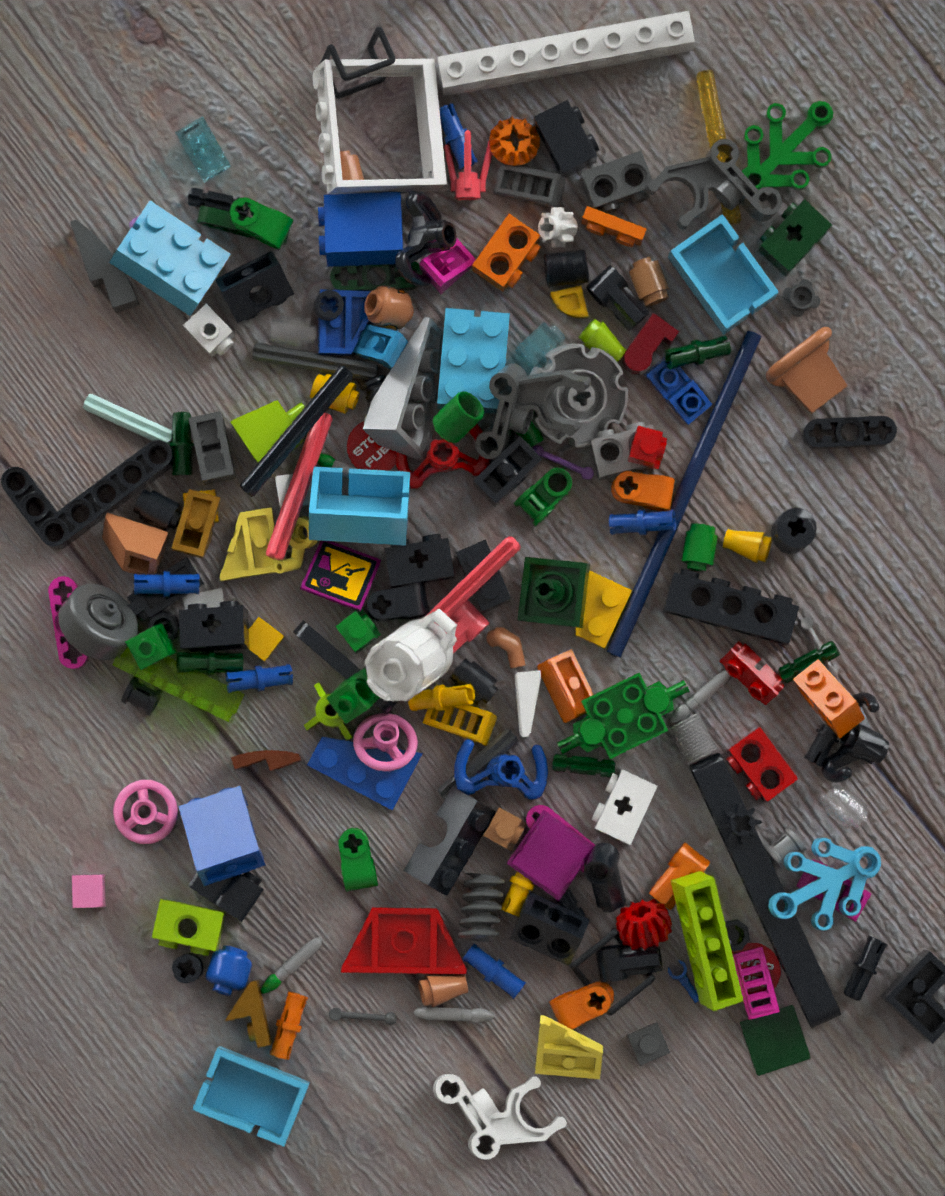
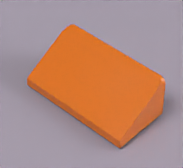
M570 649L537 665L538 671L541 670V678L562 721L567 723L586 714L581 701L594 694L573 650Z

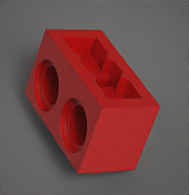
M757 727L726 750L730 755L726 761L737 775L741 772L749 781L745 786L756 801L761 798L764 802H768L798 780V777L761 727ZM747 744L755 746L758 750V758L753 763L746 762L741 755L742 748ZM766 770L773 771L778 779L776 786L772 789L765 788L761 783V775Z

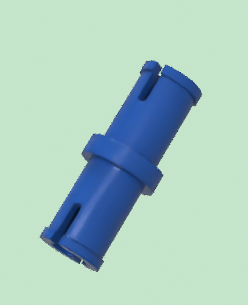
M453 103L439 108L441 126L446 135L444 141L446 145L450 144L459 165V170H463L465 131H467V128L463 129L455 111V106ZM471 148V166L478 163V160Z
M645 509L638 510L637 513L610 514L609 527H613L610 528V533L615 535L638 532L639 535H647L650 531H675L676 518H673L675 511L646 512Z
M163 571V574H134V595L164 594V597H170V594L199 595V574H170V571Z
M286 664L269 668H262L260 665L254 666V670L226 672V683L229 684L227 685L228 693L249 689L264 691L265 687L293 685V674L288 675L292 672L291 665Z
M475 943L462 959L483 974L485 981L488 983L492 981L513 999L526 984L525 981H522L503 966V961L500 959L496 961Z

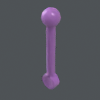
M535 445L532 448L540 457L542 456L580 473L584 480H590L594 476V471L590 467L582 468L544 451L540 445Z

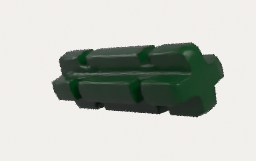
M829 641L820 646L821 649L818 650L816 648L793 660L794 663H787L780 667L778 671L785 683H789L816 660L825 664L824 661L828 660L829 662L837 658L840 652L833 641Z
M555 754L553 756V771L565 772L569 770L570 773L592 776L600 774L601 777L611 778L613 773L615 774L616 763L613 760L602 759V761H598V758L580 756L568 758L567 755Z

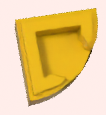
M582 285L550 292L553 303L562 313L573 318H588Z

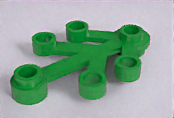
M824 101L814 102L809 107L807 119L783 143L782 121L785 118L786 110L780 103L771 104L766 111V118L769 121L770 156L761 165L759 144L764 137L763 130L756 125L749 126L746 129L744 141L747 144V167L741 172L747 178L752 175L759 177L760 183L754 185L758 190L763 187H792L794 190L800 191L807 187L809 175L804 170H795L791 175L771 174L779 165H814L817 168H825L829 165L832 155L825 147H819L814 152L792 151L815 128L822 129L830 124L833 118V109L830 104ZM818 108L824 109L827 114L826 117L818 118L815 110ZM778 109L782 115L776 119L770 115V111ZM756 131L759 134V139L756 141L750 140L748 133ZM824 153L827 156V161L824 163L818 162L816 154ZM796 175L804 177L805 183L803 185H797L794 182Z

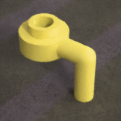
M298 517L289 543L293 547L291 557L275 562L274 570L276 573L281 574L301 568L305 549L311 548L317 543L318 540H309V517ZM304 527L307 530V537L303 533Z

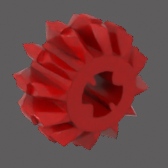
M642 898L638 903L630 902V906L621 908L620 914L616 917L619 937L623 945L630 946L632 950L642 947L646 951L648 947H658L659 942L668 941V934L672 932V921L665 904L658 903L656 899L646 902Z

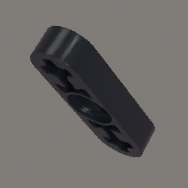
M887 416L822 418L811 420L803 429L802 437L805 444L812 449L886 446L894 440L897 434V427L895 422ZM863 423H868L867 430L876 429L879 423H883L884 428L889 429L890 433L885 435L884 440L880 439L879 434H868L867 438L869 441H863L865 435ZM830 424H836L834 436L837 442H831L832 436H824L818 443L815 437L809 436V432H812L815 426H819L820 431L825 432L832 430ZM853 424L857 427L859 434L855 441L850 442L842 438L841 428L843 425Z

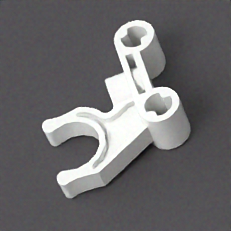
M453 1074L439 1076L433 1085V1093L439 1101L446 1104L457 1103L474 1130L468 1140L469 1150L475 1157L483 1160L494 1158L499 1152L500 1145L546 1141L557 1130L565 1128L567 1124L566 1120L560 1116H557L549 1125L543 1128H533L523 1121L520 1114V1102L528 1091L540 1087L541 1081L538 1077L532 1076L522 1085L511 1089L503 1112L498 1111L484 1088L471 1095L463 1081ZM444 1081L456 1083L457 1091L453 1097L447 1094L442 1095L441 1085ZM483 1135H488L492 1140L488 1144L490 1150L487 1153H480L476 1148L480 1144L478 1138Z

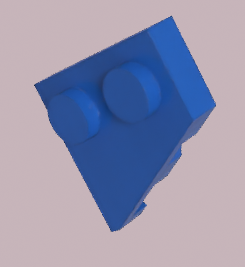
M320 289L319 294L326 291V289ZM332 290L341 295L344 307L341 314L332 321H324L318 318V354L350 356L369 321L364 310L366 297L371 291ZM324 298L321 299V303H324L321 309L324 312L331 310L333 313L336 312L337 309L333 308L336 302L333 299L326 301Z

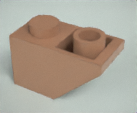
M107 513L102 539L123 571L132 574H156L165 554L169 532Z

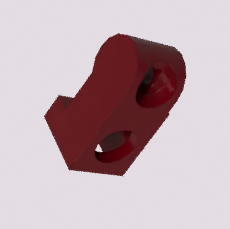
M653 313L628 347L623 359L625 369L633 375L644 374L649 369L652 363V356L661 343L665 342L671 346L679 331Z

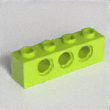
M698 871L670 880L700 1004L712 1011H716L743 1002L715 878L702 871Z

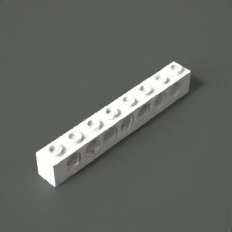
M689 11L439 56L437 57V65L443 97L690 52L693 50L695 39Z

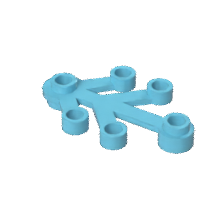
M828 838L815 839L811 846L815 856H831L848 863L837 870L806 859L800 852L788 853L784 858V866L787 870L793 872L803 871L817 876L819 879L790 894H774L768 904L770 913L779 919H789L795 915L799 904L825 891L819 911H816L811 917V924L817 930H828L833 925L832 915L842 883L853 877L848 896L843 897L839 902V910L846 916L857 915L861 909L860 899L866 880L874 877L881 867V859L875 849L862 846L851 851L833 844ZM822 841L825 842L827 846V849L823 854L820 853L818 849V846ZM793 856H797L799 859V865L796 868L791 865V858ZM862 857H866L868 860V865L864 869L860 866V859ZM780 899L785 903V908L781 912L776 908V904ZM849 900L854 904V909L851 912L846 910V903ZM823 914L826 917V924L821 927L818 924V918Z

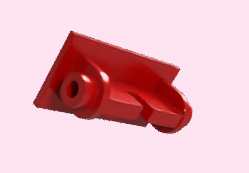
M738 641L719 662L725 666V670L730 676L737 678L748 689L749 694L754 699L766 706L785 687L781 682L783 679L767 664L758 671L755 666L761 658L746 643L743 645Z

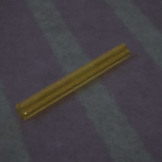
M703 70L697 73L696 78L709 147L711 149L715 142L726 139L714 72L712 70ZM719 151L717 159L725 163L728 156L724 152ZM721 204L722 214L730 225H736L741 222L739 204L733 210H729Z

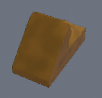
M189 489L171 548L172 551L199 558L204 557L212 540V528L220 505V497Z
M253 980L248 984L225 1021L251 1016L252 1022L246 1023L250 1042L256 1041L257 1048L271 1045L272 1040L259 980Z

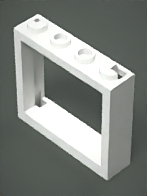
M387 59L340 60L346 73L350 74ZM395 59L392 65L360 76H413L423 179L342 180L333 77L341 76L334 60H324L316 67V70L313 72V86L315 89H318L319 101L316 104V118L318 121H321L322 133L319 135V150L321 153H324L325 165L322 167V181L324 184H327V194L436 192L447 185L435 59Z

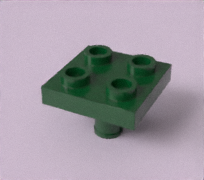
M525 557L517 621L583 628L590 564Z

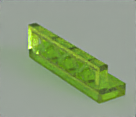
M127 648L120 657L116 656L112 664L229 723H232L245 697V694L239 691L228 693L227 685L203 673H177L176 660L170 657L149 668L140 670L131 651Z

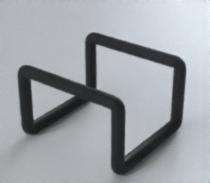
M378 26L367 45V49L372 59H378L374 45L378 37H380L389 59L347 74L334 45L330 44L327 46L320 63L324 60H329L331 55L341 78L345 81H350L392 65L396 58L383 28ZM378 77L341 92L337 91L333 82L334 96L337 99L346 97L383 83L386 77Z
M612 928L609 934L574 962L570 963L569 967L584 986L591 983L578 966L613 938L623 945L617 929ZM652 973L644 974L647 979L609 1008L606 1013L609 1016L616 1013L653 983L655 976ZM595 992L593 997L602 1005L604 999Z

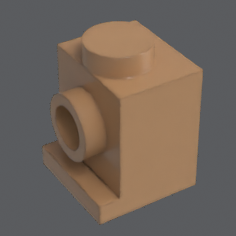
M499 807L483 836L512 851L527 823Z

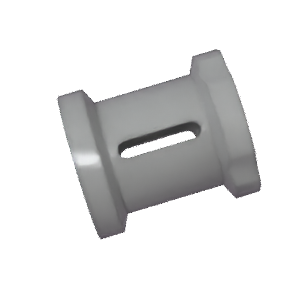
M789 827L784 830L785 834L773 844L764 846L768 856L780 869L785 867L784 858L788 853L804 852L806 850L802 841Z

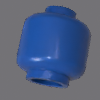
M224 945L222 949L212 953L205 977L209 983L214 985L212 989L214 992L231 996L232 991L238 992L245 989L252 969V962L247 958L248 953L246 951Z

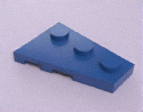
M321 737L307 765L393 811L423 753L416 752L412 760L398 770L378 771L366 766L358 758L352 741ZM378 748L365 749L369 756L378 761H394L387 752L380 751ZM399 749L402 754L406 752V750Z

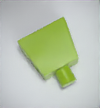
M276 400L242 415L230 423L258 463L305 406L300 402L285 412L281 404ZM302 439L298 443V445L293 449V451L304 441V439Z

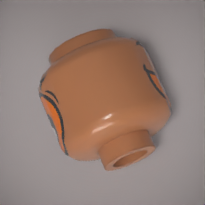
M386 285L378 286L374 291H371L366 297L364 310L370 323L394 331L403 328L411 320L414 313L409 294L401 289Z

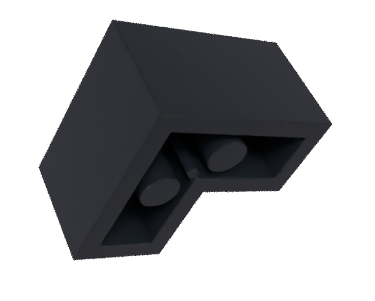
M924 949L880 997L927 1042L933 1044L945 1032V1010L931 998L945 983V965L931 951Z

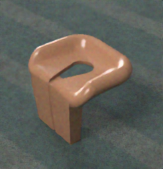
M827 326L822 327L796 346L766 372V379L770 384L785 386L811 414L848 386L827 354L829 338L832 336V330Z

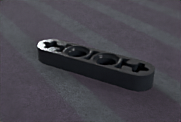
M304 620L293 631L300 640L345 679L360 671L356 665ZM379 698L374 704L385 714H388L397 702Z

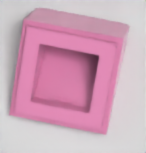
M105 874L72 875L73 908L105 907Z

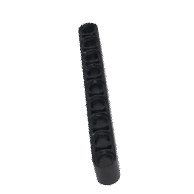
M717 752L689 765L694 780L811 1028H814L840 1016L841 1012L796 914L789 919H779L774 917L769 911L768 904L770 898L776 893H785L759 835L755 838L749 834L746 836V844H741L740 836H735L731 841L727 840L731 832L729 828H721L720 826L728 823L729 817L724 813L725 810L734 814L737 812V804H741L743 812H748L722 756ZM746 816L743 818L735 817L734 822L737 824L736 832L748 830L749 827L746 825L748 818ZM781 899L776 904V908L780 912L785 908V903Z

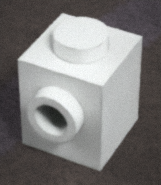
M207 303L183 325L185 330L211 357L217 353L220 356L223 355L234 343L232 341L235 337L233 331Z

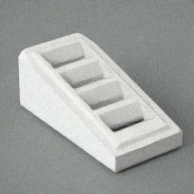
M541 670L517 672L514 675L519 735L521 738H528L531 733L541 680Z

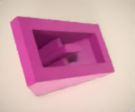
M456 238V243L447 251L428 255L421 260L419 267L423 275H427L431 279L430 283L442 294L472 268V264L476 259Z

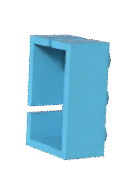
M149 201L109 263L191 316L231 254L208 238H206L204 243L198 240L201 236L200 233L152 201Z
M722 214L673 248L669 253L668 259L724 335L746 320L750 313L753 315L773 301L779 291L744 243L737 247L736 252L733 250L732 247L737 244L739 236Z
M445 309L437 409H442L458 392L464 391L474 395L480 401L484 413L497 414L500 400L492 395L489 382L497 372L505 367L510 313L481 311L480 317H474V310Z
M314 466L309 506V540L406 545L410 472L349 468L348 495H342L343 468Z
M219 1046L206 1074L207 1077H214L213 1081L206 1079L203 1082L192 1110L248 1133L252 1132L255 1124L261 1126L256 1136L284 1147L310 1082Z

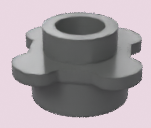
M803 279L793 288L787 287L783 291V298L789 302L792 307L791 313L796 317L802 316L804 311L809 308H817L820 304V298L815 295L812 283L807 279ZM800 295H803V296H804V300H803V301H800V300H799L798 297H799Z

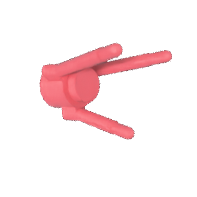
M467 130L465 131L464 172L459 173L458 179L450 146L444 145L451 181L450 192H455V199L479 200L481 199V192H486V179L493 154L488 141L478 179V173L471 172V132Z

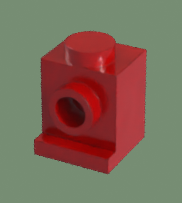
M638 425L628 462L659 470L667 444V438L662 437L663 432Z

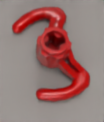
M476 424L469 432L476 441L483 430ZM434 439L430 443L426 459L412 472L408 466L407 456L396 452L397 470L410 472V489L420 488L430 475L463 469L477 477L491 462V459H485L480 454L476 460L460 452L458 447L452 442L444 439ZM461 459V460L467 462V464L464 463V462H459V463H458V460ZM430 464L431 468H428L425 472H423V470Z

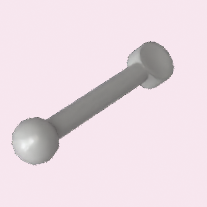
M804 617L800 621V627L807 631L815 648L819 650L821 649V644L812 628L813 620L809 617ZM824 661L825 667L836 677L838 669L832 666L830 661Z

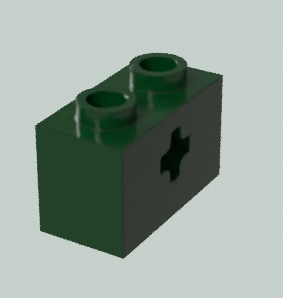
M805 199L798 206L793 202L781 215L784 221L777 228L771 225L759 238L762 244L758 252L784 276H787L832 227V224ZM796 230L799 235L797 239L794 238L790 242L786 238L788 232L792 233Z

